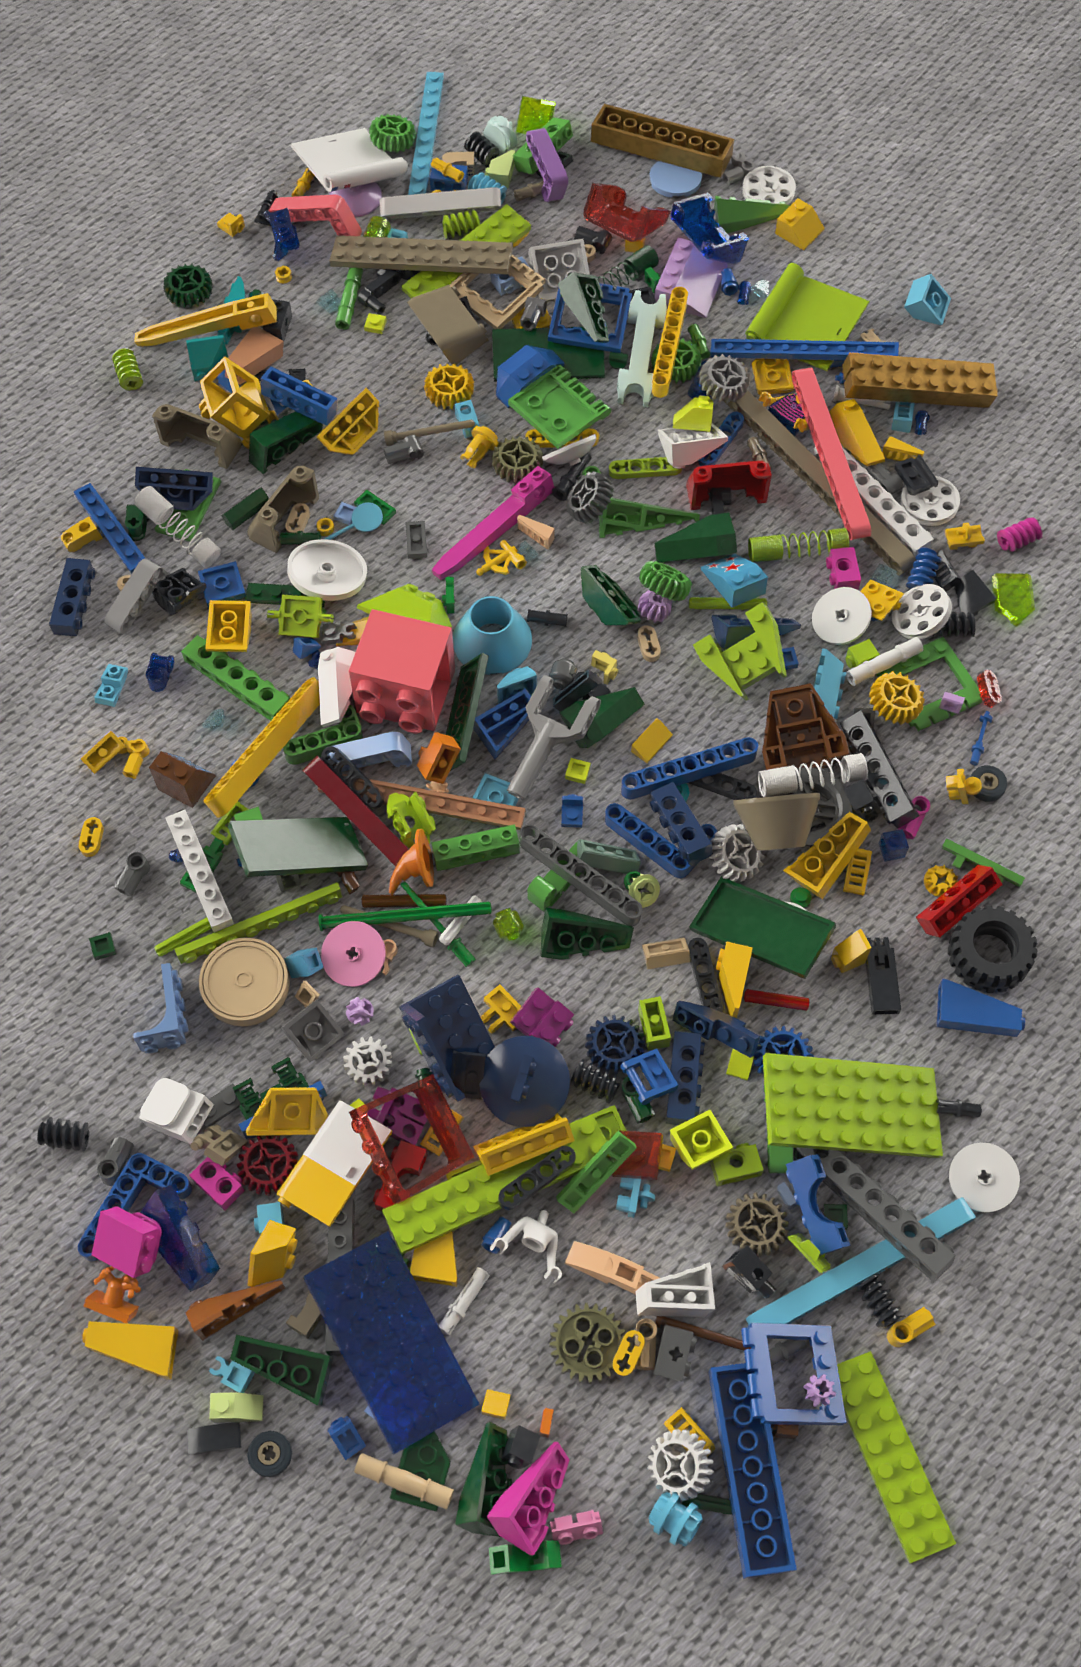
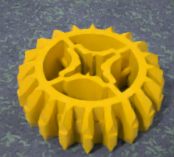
M446 363L445 366L439 364L438 368L433 367L432 372H428L427 377H425L424 391L431 404L435 403L436 407L442 405L443 409L449 406L452 410L456 403L471 399L475 386L472 374L469 373L468 369H463L462 365L456 367L455 363L453 365Z
M892 671L889 674L885 673L879 676L872 684L869 698H871L869 704L874 705L873 711L879 712L878 717H885V722L891 720L892 724H895L898 721L902 725L905 722H911L919 716L924 707V692L919 691L921 685H915V680L911 681L908 679V675L904 677L901 672L896 675Z

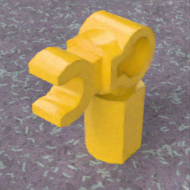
M118 737L126 745L119 753L128 752L130 754L122 773L126 777L136 779L143 763V758L148 756L150 752L149 747L143 739L128 741L125 737Z

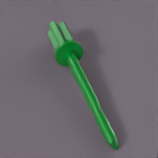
M406 881L400 884L419 908L427 907ZM430 919L441 934L446 930L438 919ZM460 937L453 939L447 949L451 950L465 967H469L476 961L475 957L463 945Z

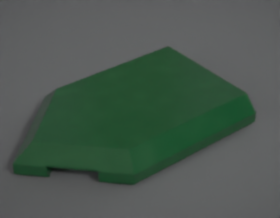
M435 1430L403 1448L398 1468L425 1480L431 1479V1481L444 1486L451 1461ZM392 1487L389 1499L434 1512L438 1511L439 1506L421 1501L419 1497L401 1492Z

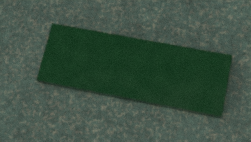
M484 653L460 667L445 734L452 736L461 748L451 770L466 763L488 661V655Z

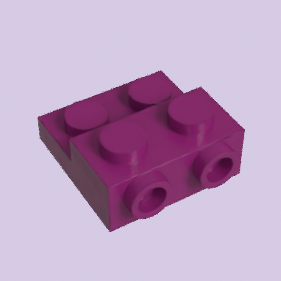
M537 987L510 1023L525 1036L543 1039L556 1047L561 1040L558 1037L563 1030L566 1032L574 1023L571 1020L574 1014L558 1000L554 1001Z

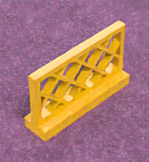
M557 1113L545 1123L532 1127H519L477 1144L473 1148L489 1176L575 1140L566 1117L561 1118Z

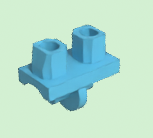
M635 1171V1175L622 1174L620 1188L632 1190L631 1197L618 1195L616 1209L627 1212V1217H635L638 1199L641 1200L640 1208L644 1209L647 1208L648 1202L655 1201L656 1196L650 1193V1185L644 1184L643 1191H639L642 1178L641 1171Z

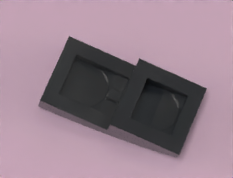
M240 1422L187 1429L188 1455L241 1448Z

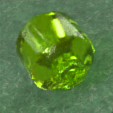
M506 908L495 914L496 917L493 919V925L500 939H508L510 942L521 937L519 933L524 930V924L516 910Z

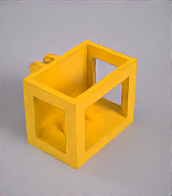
M224 357L200 381L204 394V399L199 404L201 416L206 419H214L243 439L270 415L264 395H261L259 380L227 357ZM225 368L232 387V394L212 382ZM235 374L246 381L240 388Z

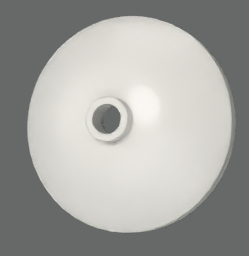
M594 434L542 457L543 461L556 465L570 463V466L577 464L581 462L580 457L587 454L594 445L596 435Z

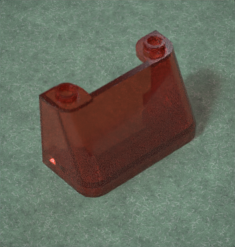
M592 183L583 211L584 218L588 222L629 242H639L662 227L668 221L671 212L663 207L651 209L646 206H642L640 211L637 212L625 206L627 195L623 188L617 185Z

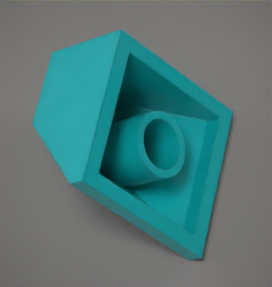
M223 335L186 340L194 381H201L224 357L228 358Z

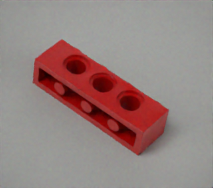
M977 865L917 915L916 919L926 934L940 938L956 925L967 912L970 913L1003 884L992 867Z

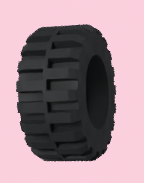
M992 905L984 906L983 910L977 907L971 913L967 912L962 917L950 937V945L948 947V955L951 956L949 959L950 965L956 967L955 974L958 977L962 976L964 978L963 982L966 985L970 983L975 985V990L981 991L984 988L987 993H994L998 989V992L1001 993L1006 992L1008 988L1013 989L1019 982L1024 980L1035 963L1034 960L1037 957L1038 950L1035 948L1037 946V939L1032 937L1034 931L1031 926L1027 927L1025 925L1027 921L1023 917L1018 918L1013 910L1005 911V907L997 906L994 909ZM980 935H992L1001 939L1010 950L1011 960L1006 963L997 964L983 959L977 953L973 939Z

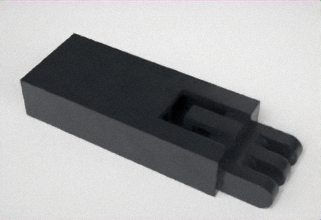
M875 937V946H872L871 938H867L872 947L866 960L871 1014H899L901 1002L894 948H890L888 937H883L884 945H881L880 937ZM874 958H878V965H884L885 968L876 969Z

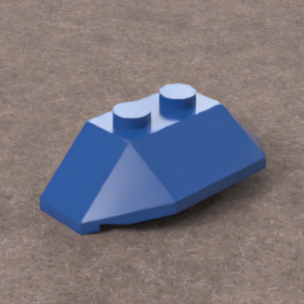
M526 345L498 367L496 397L507 408H510L511 406L508 405L509 398L557 365L564 366L565 363L553 350Z

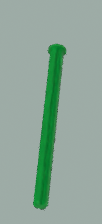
M490 902L332 916L319 914L320 931H324V929L335 928L349 921H359L368 925L487 915L492 913V905Z

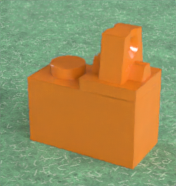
M435 732L428 747L421 746L418 753L420 759L417 767L426 780L444 784L461 748L452 736Z

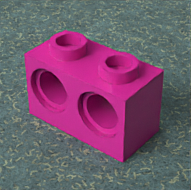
M207 1157L189 1176L195 1184L226 1211L245 1191L241 1185L242 1179L234 1172L230 1175L225 1170L227 1168L226 1164L221 1166ZM216 1170L214 1177L205 1178L208 1171ZM225 1185H232V1190L229 1193H221Z

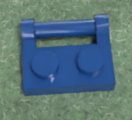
M657 1048L627 1060L620 1066L623 1073H627L639 1095L638 1099L642 1105H646L653 1099L678 1089L675 1078ZM635 1068H641L652 1088L651 1090H646Z

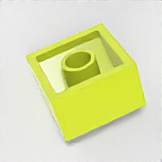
M699 396V398L692 399L674 414L672 428L710 432L713 399H710L708 396Z
M711 1110L670 1130L672 1144L677 1148L676 1151L681 1159L692 1170L733 1149Z

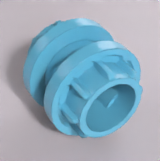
M669 1492L663 1493L649 1515V1523L654 1526L653 1531L658 1535L664 1530L670 1533L671 1538L669 1542L674 1546L678 1543L687 1546L696 1535L703 1521L702 1514L697 1512L698 1506L694 1503H691L687 1508L680 1504L681 1499L677 1492L672 1496Z

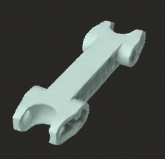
M636 290L630 302L627 323L636 324L629 370L619 369L617 382L618 403L623 404L626 395L635 392L642 396L643 407L649 406L653 396V373L647 372L654 328H664L667 310L666 294H660L655 304H646L641 300V291Z

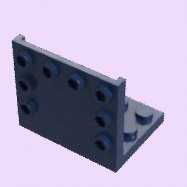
M457 974L399 1006V1009L403 1014L402 1020L405 1026L411 1030L433 1073L431 1077L437 1088L440 1087L441 1091L445 1092L448 1098L452 1097L459 1102L466 1097L464 1093L454 1086L450 1078L453 1051L483 1053L487 1057L495 1048V1045L460 975Z

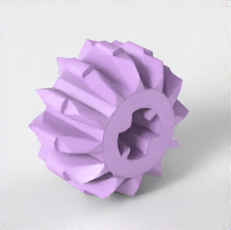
M647 590L639 599L638 611L641 612L642 617H647V621L651 619L654 623L657 620L663 622L671 613L672 601L666 597Z

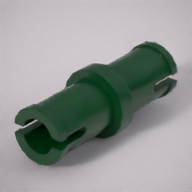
M298 531L297 533H280L281 545L299 546L308 541L321 539L320 532L303 533V531Z

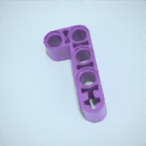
M542 128L527 131L526 141L544 179L542 186L544 201L549 202L563 199L568 186V176L547 130Z

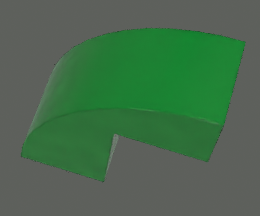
M542 1541L534 1555L527 1554L513 1544L489 1547L491 1575L562 1568L559 1541Z

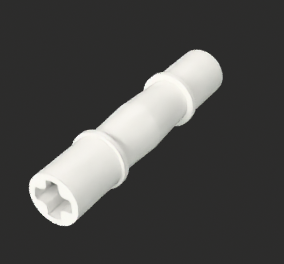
M915 637L901 645H896L895 649L885 652L869 662L864 661L863 664L846 672L849 683L855 686L869 678H873L875 674L885 671L899 662L907 661V659L923 652L922 642Z

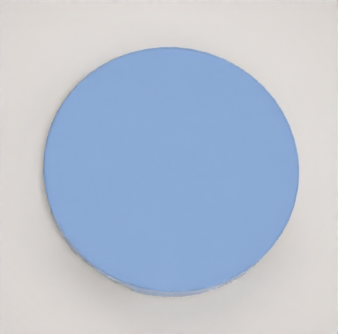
M662 161L656 162L650 170L652 188L657 193L672 198L673 196L682 195L687 197L695 193L701 186L702 173Z

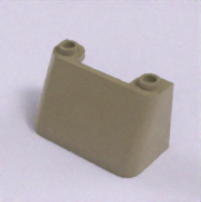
M447 285L413 297L407 303L451 365L454 363L457 365L486 343L488 338L485 335L487 330L483 324H477L458 298L460 293L455 286L450 287Z
M169 404L159 406L152 415L162 445L169 447L174 441L182 443L186 436L216 447L214 454L219 458L218 465L222 468L227 469L241 449L240 437L220 423Z
M297 466L289 473L249 525L247 534L251 541L275 553L279 551L282 547L277 539L279 532L273 528L292 504L311 503L315 505L319 499L314 470L305 466Z

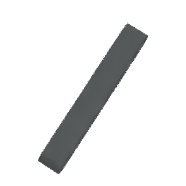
M525 825L522 827L519 843L526 852L624 924L635 926L640 922L643 908L637 900L536 826ZM529 835L534 837V839L527 840L524 837ZM549 848L551 851L546 853L543 852L541 849ZM561 860H565L568 862V864L561 865L558 862ZM583 873L585 877L579 878L575 874ZM595 885H599L602 887V889L595 890L592 887ZM617 898L620 902L613 903L609 899ZM627 911H635L637 915L630 916Z

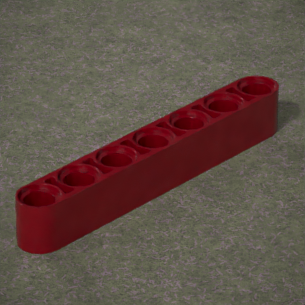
M316 756L302 771L396 867L403 854L409 849Z

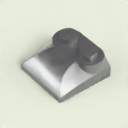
M318 1000L312 1002L281 1027L286 1036L291 1039L309 1063L345 1035Z

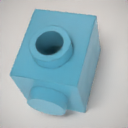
M280 1202L257 1205L258 1217L254 1218L255 1231L259 1232L260 1235L269 1220L284 1224L283 1206Z

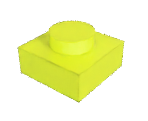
M369 313L364 325V331L382 334L387 321L386 316Z
M571 758L565 779L585 784L591 763Z

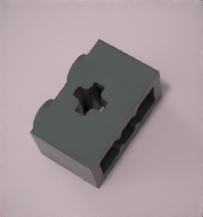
M665 1324L654 1374L682 1381L683 1376L688 1377L691 1362L687 1361L689 1352L694 1353L697 1338L693 1337V1331ZM675 1346H678L679 1351L683 1353L682 1357H677V1360H673L672 1354L669 1353L670 1350L675 1349Z

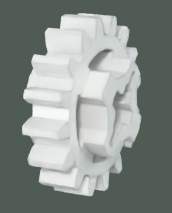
M361 1037V1043L357 1044V1042L353 1041L354 1048L346 1049L349 1055L343 1056L344 1062H346L344 1069L348 1071L347 1075L349 1078L354 1077L356 1084L362 1080L364 1086L367 1085L368 1081H371L374 1086L376 1079L384 1081L382 1075L390 1074L387 1067H392L393 1065L392 1061L389 1060L392 1058L391 1052H387V1044L381 1046L382 1042L380 1039L373 1042V1038L369 1037V1040L365 1042L364 1038ZM379 1053H380V1054L382 1055V1057H383V1062H382V1063L380 1062L379 1059H377L378 1056H379V1055H378ZM354 1060H356V1062L359 1063L357 1066V1070L353 1066Z

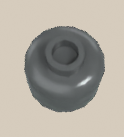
M566 658L555 661L549 673V677L554 680L553 686L559 690L565 689L574 682L577 668L574 662Z

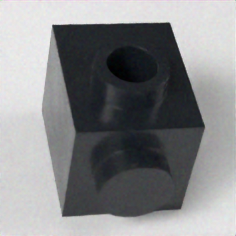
M518 1425L510 1431L501 1458L508 1461V1465L513 1468H525L532 1463L541 1435Z

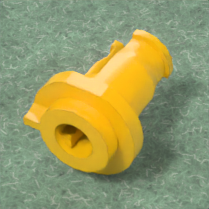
M477 425L471 431L474 437L467 446L465 453L460 456L462 460L464 458L469 460L467 465L471 468L477 467V463L482 460L489 449L494 451L495 447L499 445L498 437L491 429Z

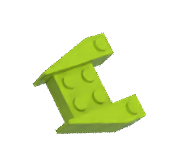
M763 602L745 612L755 633L722 651L717 640L709 634L693 644L701 661L746 701L749 698L744 690L771 673L778 671L783 678L787 677L778 624L769 608Z

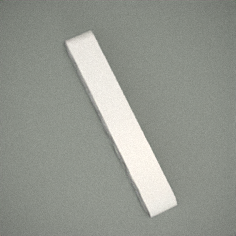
M499 188L392 196L379 199L381 219L456 214L458 212L464 213L465 211L471 212L473 209L476 212L490 211L501 208Z

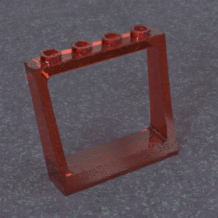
M433 1074L349 1112L353 1120L351 1122L352 1129L360 1134L363 1141L362 1149L366 1154L370 1155L373 1161V1172L381 1177L384 1183L383 1192L387 1197H391L394 1204L403 1202L474 1158ZM413 1092L417 1096L448 1162L405 1190L367 1116V1112Z

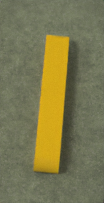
M675 287L670 296L652 378V394L658 398L665 397L670 387L687 308L688 291L684 287Z

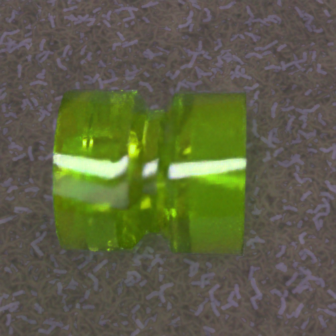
M372 216L363 237L387 238L391 230L389 221L381 216Z

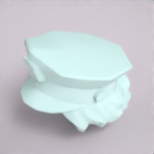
M503 116L490 118L483 131V135L499 149V155H503L518 143L517 136L512 130V121L509 122Z

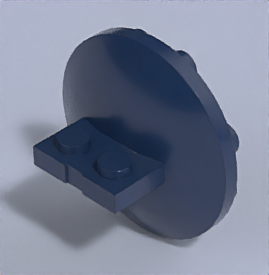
M517 1036L498 1044L486 1057L484 1077L480 1082V1092L490 1112L501 1121L516 1127H532L552 1119L564 1106L570 1090L569 1069L561 1053L549 1042L533 1036Z

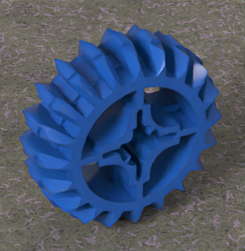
M776 1026L773 1027L772 1033L766 1030L764 1036H760L754 1058H756L754 1066H760L758 1074L764 1073L763 1055L766 1054L765 1049L769 1050L772 1054H782L788 1051L787 1055H794L792 1051L796 1047L800 1056L814 1057L810 1053L813 1050L812 1046H806L809 1042L808 1038L801 1039L802 1032L796 1035L794 1034V1028H791L788 1032L785 1026H782L781 1031ZM777 1041H785L788 1043L785 1045H780L777 1043Z

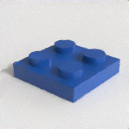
M236 561L198 571L200 582L206 583L207 586L204 596L208 607L210 600L233 601L246 597Z

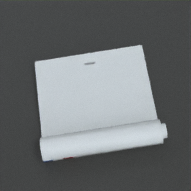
M366 128L291 143L293 150L328 192L404 176L408 171V164L402 157L391 159L383 149H378L377 146L373 145Z

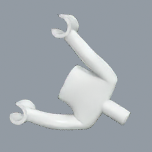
M545 1210L540 1211L537 1221L527 1216L523 1217L502 1238H497L490 1246L491 1251L495 1246L500 1249L499 1255H502L507 1249L508 1243L523 1230L522 1243L526 1247L536 1252H544L547 1246V1272L544 1278L547 1279L549 1275H552L554 1277V1284H556L562 1276L561 1270L556 1267L558 1234L545 1225L549 1213Z

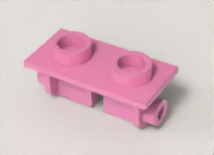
M591 1510L577 1513V1523H573L571 1515L554 1518V1521L550 1522L553 1541H559L560 1544L567 1545L574 1540L583 1538L593 1539L603 1534L599 1511L594 1512Z

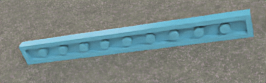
M427 72L408 195L427 193L444 73Z

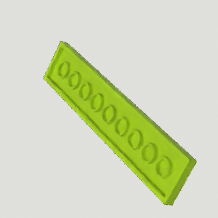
M593 1114L569 1124L575 1141L563 1146L571 1147L576 1154L575 1163L569 1170L542 1189L577 1174L606 1143V1139ZM558 1148L489 1176L482 1164L383 1209V1215L401 1255L502 1209L498 1203V1195L502 1188ZM561 1153V1159L555 1163L558 1170L560 1169L558 1167L560 1162L563 1160L569 1162V1154L564 1155ZM545 1165L540 1168V1173L544 1177H549L553 1174V1169ZM525 1179L521 1182V1186L524 1190H532L534 1182L530 1179ZM517 1186L514 1187L516 1189L514 1194L510 1196L507 1193L504 1194V1202L509 1201L513 1203V1197L519 1193Z

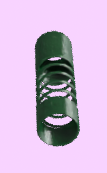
M645 245L627 257L624 262H619L617 267H612L610 272L607 271L603 276H598L597 278H603L604 284V279H606L611 285L613 283L616 287L612 280V274L617 278L621 287V282L628 286V277L632 281L639 279L645 274V269L649 267L653 269L658 266L659 257L651 246ZM620 264L624 265L625 272L618 268ZM614 268H617L618 277L612 273ZM618 269L626 276L627 284L622 281ZM606 273H610L612 283L604 277Z

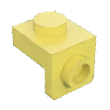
M595 650L592 655L591 666L605 672L603 683L607 685L610 679L614 680L617 676V660L605 652L601 653Z

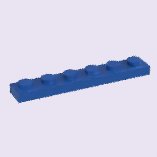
M91 483L75 490L74 495L132 574L139 562L145 559L144 555Z

